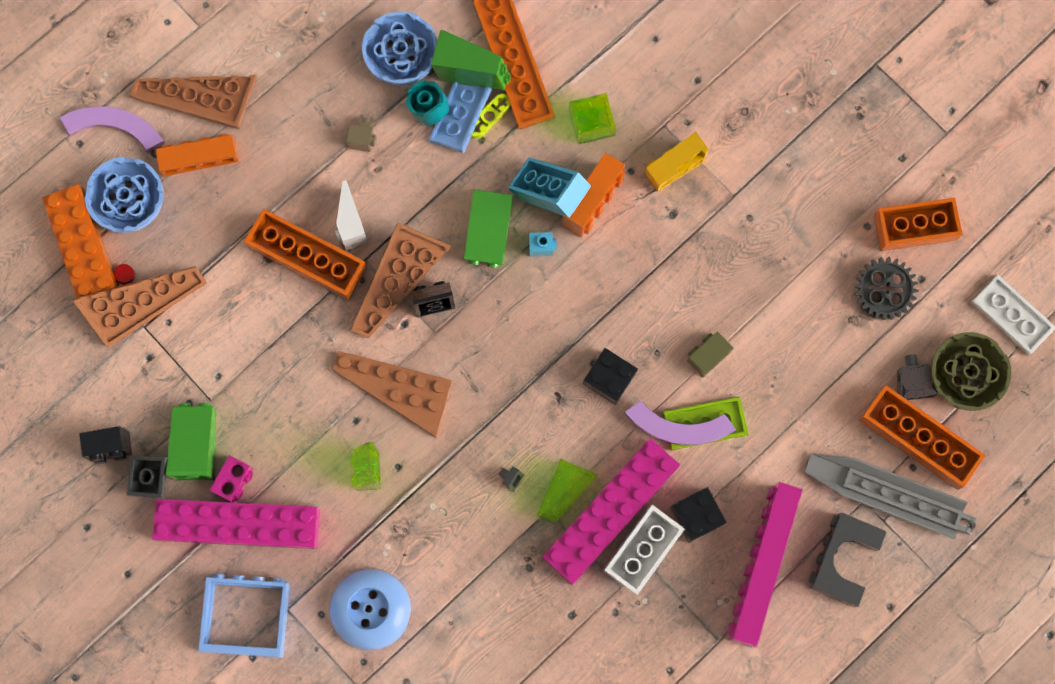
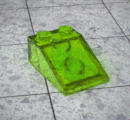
M368 442L353 449L354 454L350 455L351 467L354 466L355 474H351L352 486H355L357 491L381 489L379 449L375 443Z

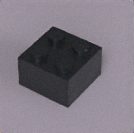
M604 348L585 377L583 385L616 405L636 375L638 368Z
M120 426L79 433L82 457L89 460V462L103 464L107 463V459L114 458L115 461L127 459L126 456L132 455L129 431Z
M708 487L670 507L678 524L685 529L683 533L688 543L727 523Z

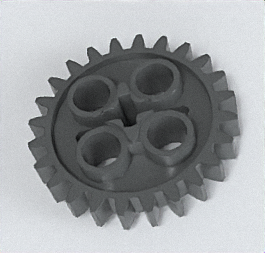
M882 257L878 259V263L872 260V266L865 264L866 271L859 270L862 277L855 278L860 283L854 285L855 288L859 289L854 295L860 296V299L856 302H863L861 310L868 308L867 315L874 312V318L876 319L881 315L882 320H885L887 315L892 320L894 319V314L899 318L901 317V311L907 313L906 306L913 307L914 305L910 301L917 300L913 293L919 292V290L913 288L918 282L912 281L916 274H909L912 268L904 269L905 262L898 265V259L896 258L891 262L890 257H887L885 262ZM874 273H878L881 276L880 283L874 282ZM894 275H898L901 278L899 285L893 283L892 278ZM886 285L888 288H902L903 292L895 290L886 292L884 289H869V286L882 287ZM873 292L878 293L880 296L878 303L871 299ZM892 294L898 295V304L892 303Z

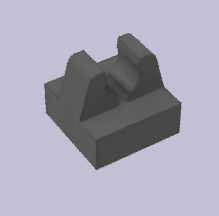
M513 466L510 471L502 468L498 474L504 479L502 484L513 492L524 477V474Z

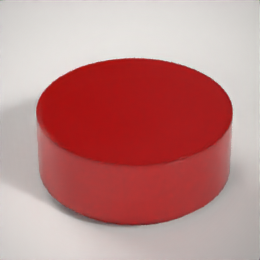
M121 264L115 269L114 277L121 284H129L135 278V271L130 265Z

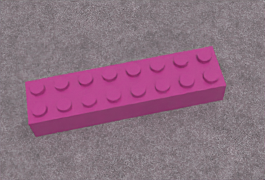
M650 438L544 554L542 559L568 583L573 585L678 469L680 464Z
M778 482L768 490L766 499L769 502L761 513L763 522L761 526L757 527L755 537L758 538L757 543L752 545L749 554L752 560L749 565H746L744 571L746 580L744 584L740 585L738 595L741 597L738 604L735 603L732 615H735L734 621L729 623L726 634L729 635L728 640L748 647L758 646L803 491L801 488Z
M156 499L152 540L160 542L317 549L320 508L312 506Z

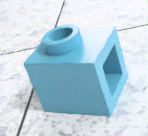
M553 232L529 233L530 257L553 256V250H557V239L553 238Z

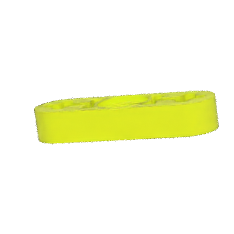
M506 94L497 95L482 110L479 118L483 123L479 128L480 132L472 133L471 138L480 139L509 111L511 106ZM505 100L506 106H500L498 108V114L495 109L499 106V101L503 102ZM487 112L495 115L492 121L484 119V115ZM479 120L477 121L475 128H477L480 125Z

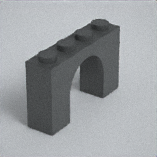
M841 512L837 516L834 515L830 527H832L830 535L827 534L824 539L823 545L825 548L823 553H819L816 564H818L816 572L813 571L810 575L808 582L811 585L809 588L852 607H859L865 587L846 580L838 574L834 566L835 551L845 542H853L873 551H879L887 531Z

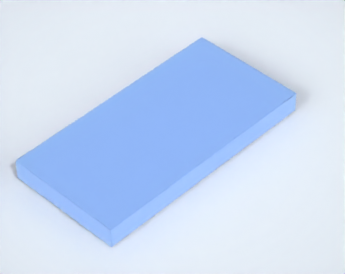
M454 82L447 97L449 113L435 124L429 142L465 153L492 88Z

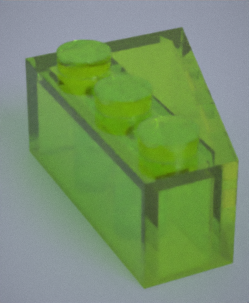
M560 459L537 517L556 524L596 479L598 474Z

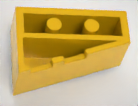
M695 131L678 145L666 151L659 159L650 161L646 165L645 175L658 192L704 163L709 149Z

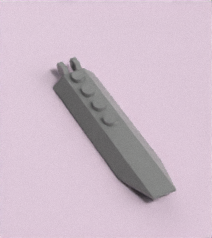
M811 454L804 472L841 496L952 539L956 538V530L972 535L973 531L970 528L959 525L961 519L968 523H976L977 520L975 517L963 513L968 503L967 501L856 458Z

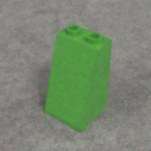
M440 30L431 63L440 81L505 90L506 84L510 82V72H508L501 56L447 31Z
M474 189L464 259L468 260V264L479 265L480 262H486L488 267L499 268V264H504L514 195Z
M181 403L179 407H173L166 470L167 477L175 481L215 480L216 409L211 404L199 403V406H191L188 403Z

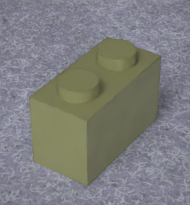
M718 331L714 335L709 333L702 340L704 344L700 348L695 346L688 353L690 357L687 362L703 378L734 349Z

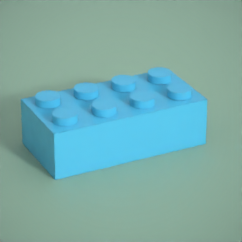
M529 157L508 189L522 202L570 218L591 185L579 172Z

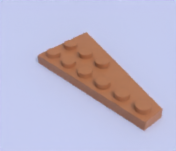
M202 76L179 79V77H171V79L136 78L129 96L135 100L239 129L257 76Z
M338 351L333 367L336 373L437 438L452 380Z

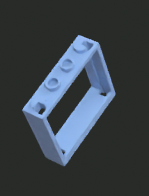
M213 574L212 578L206 577L198 652L283 657L290 584L285 583V579L273 578V582L265 581V577H253V580H245V576L233 575L232 579H225L223 574ZM215 585L282 589L276 649L209 644Z

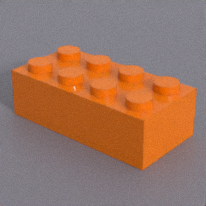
M605 152L586 180L591 187L570 218L563 216L562 226L581 238L585 233L588 235L593 227L594 219H598L601 216L605 202H610L614 195L615 187L619 188L626 173L624 172L625 164Z
M955 197L878 208L874 214L881 251L957 241L963 235Z

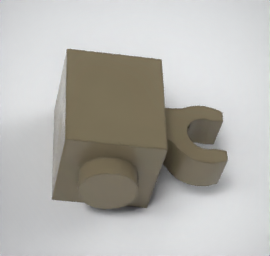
M360 115L359 125L350 124L346 143L348 148L370 152L371 147L376 144L377 137L374 135L373 128H371L374 120L370 116L369 122L364 123V117Z

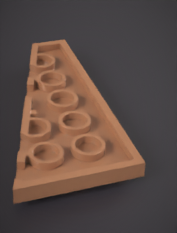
M397 222L350 330L369 338L452 246Z
M193 266L73 299V302L108 348L198 290L207 282L197 267Z

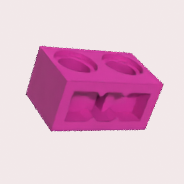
M229 455L209 491L235 503L243 495L244 490L242 488L245 483H249L251 480L253 468ZM241 466L243 468L242 474L235 476L234 469ZM228 484H232V492L230 494H225V486Z

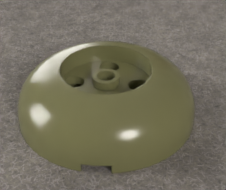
M964 332L948 338L936 350L930 368L932 381L939 396L949 405L961 410L978 411L991 407L1001 400L1010 385L1011 365L1007 354H1004L996 341L980 333ZM957 358L963 360L962 366L957 365ZM976 362H979L983 367L981 370L975 364ZM955 377L960 379V385L954 382ZM974 381L980 383L979 389L976 386L973 387Z

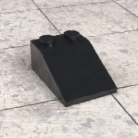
M439 281L434 283V286H419L414 291H411L417 317L455 309L453 293L449 282Z

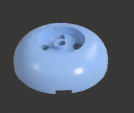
M404 11L391 12L376 19L374 24L366 31L362 42L363 58L370 72L379 80L397 86L410 85L423 79L432 70L431 63L437 44V37L431 25L418 15ZM410 39L413 41V44L407 45L405 41ZM394 42L392 48L387 47L388 43ZM412 56L415 57V60L410 61L408 58ZM391 59L396 60L393 64L389 63Z
M118 157L104 162L92 173L86 184L85 204L87 210L100 226L109 231L131 233L141 230L157 217L163 204V185L158 174L149 164L137 158ZM128 182L133 183L131 188L125 187V184ZM112 193H116L115 200H110ZM144 196L142 201H137V197ZM127 207L126 213L122 214L121 210Z
M362 569L345 577L336 587L330 602V618L334 630L344 642L361 650H378L394 643L405 631L411 613L410 598L404 585L392 574L379 569ZM372 590L377 592L375 599L369 598V592ZM353 601H358L360 604L357 610L351 608ZM367 605H370V606L373 607L372 612H370V613H367V612H366V609H367L366 606H367ZM381 608H385L387 610V615L385 617H381L379 615V610ZM363 619H368L370 625L366 628L361 625Z

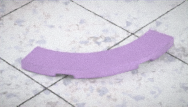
M87 107L59 117L70 135L94 126H106L128 132L148 152L165 143L158 132L145 120L133 113L118 108Z
M639 401L625 411L628 418L641 430L659 440L677 445H700L717 441L736 430L725 414L709 422L685 425L673 423L657 416L642 401Z

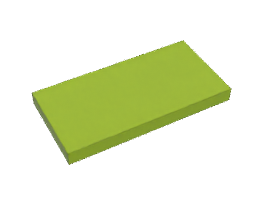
M740 396L662 412L665 420L685 425L709 422L725 414L736 430L726 437L709 443L749 435ZM669 443V445H670V450H671V451H672V450H677V449H682V448H687V447H692V446H697V445H677V444Z

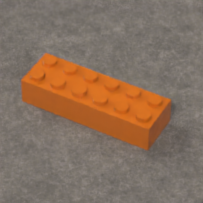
M80 184L42 197L76 297L119 287L97 223L87 210L85 204L86 192Z
M264 208L244 240L249 249L348 301L368 268L365 261Z
M887 385L878 391L859 419L860 422L956 490L965 487L986 456Z

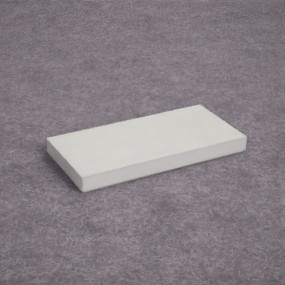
M998 274L970 302L1028 356L1055 329V326Z

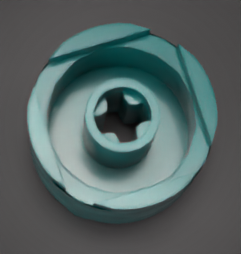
M422 80L409 88L406 105L418 122L425 126H431L441 121L449 113L448 99L436 82Z

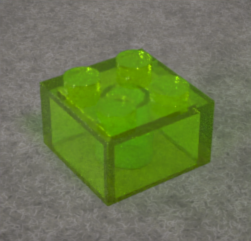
M607 93L569 102V112L578 145L615 136L616 125Z

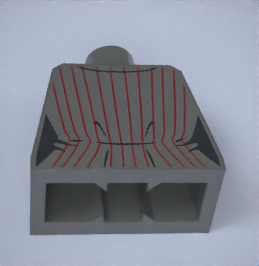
M916 354L905 356L906 367H901L897 370V393L907 400L937 396L939 393L933 384L930 366L928 364L918 365Z

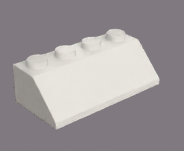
M654 505L648 506L602 571L638 595L685 529Z

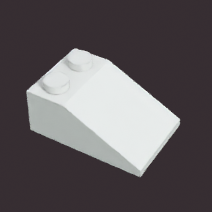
M345 180L342 182L336 221L338 229L335 230L340 246H345L346 251L369 243L348 183Z

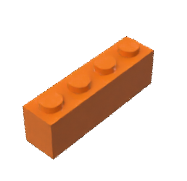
M220 134L218 137L211 139L204 137L195 142L183 141L180 145H163L161 148L156 149L159 171L163 176L239 162L236 142L232 134Z

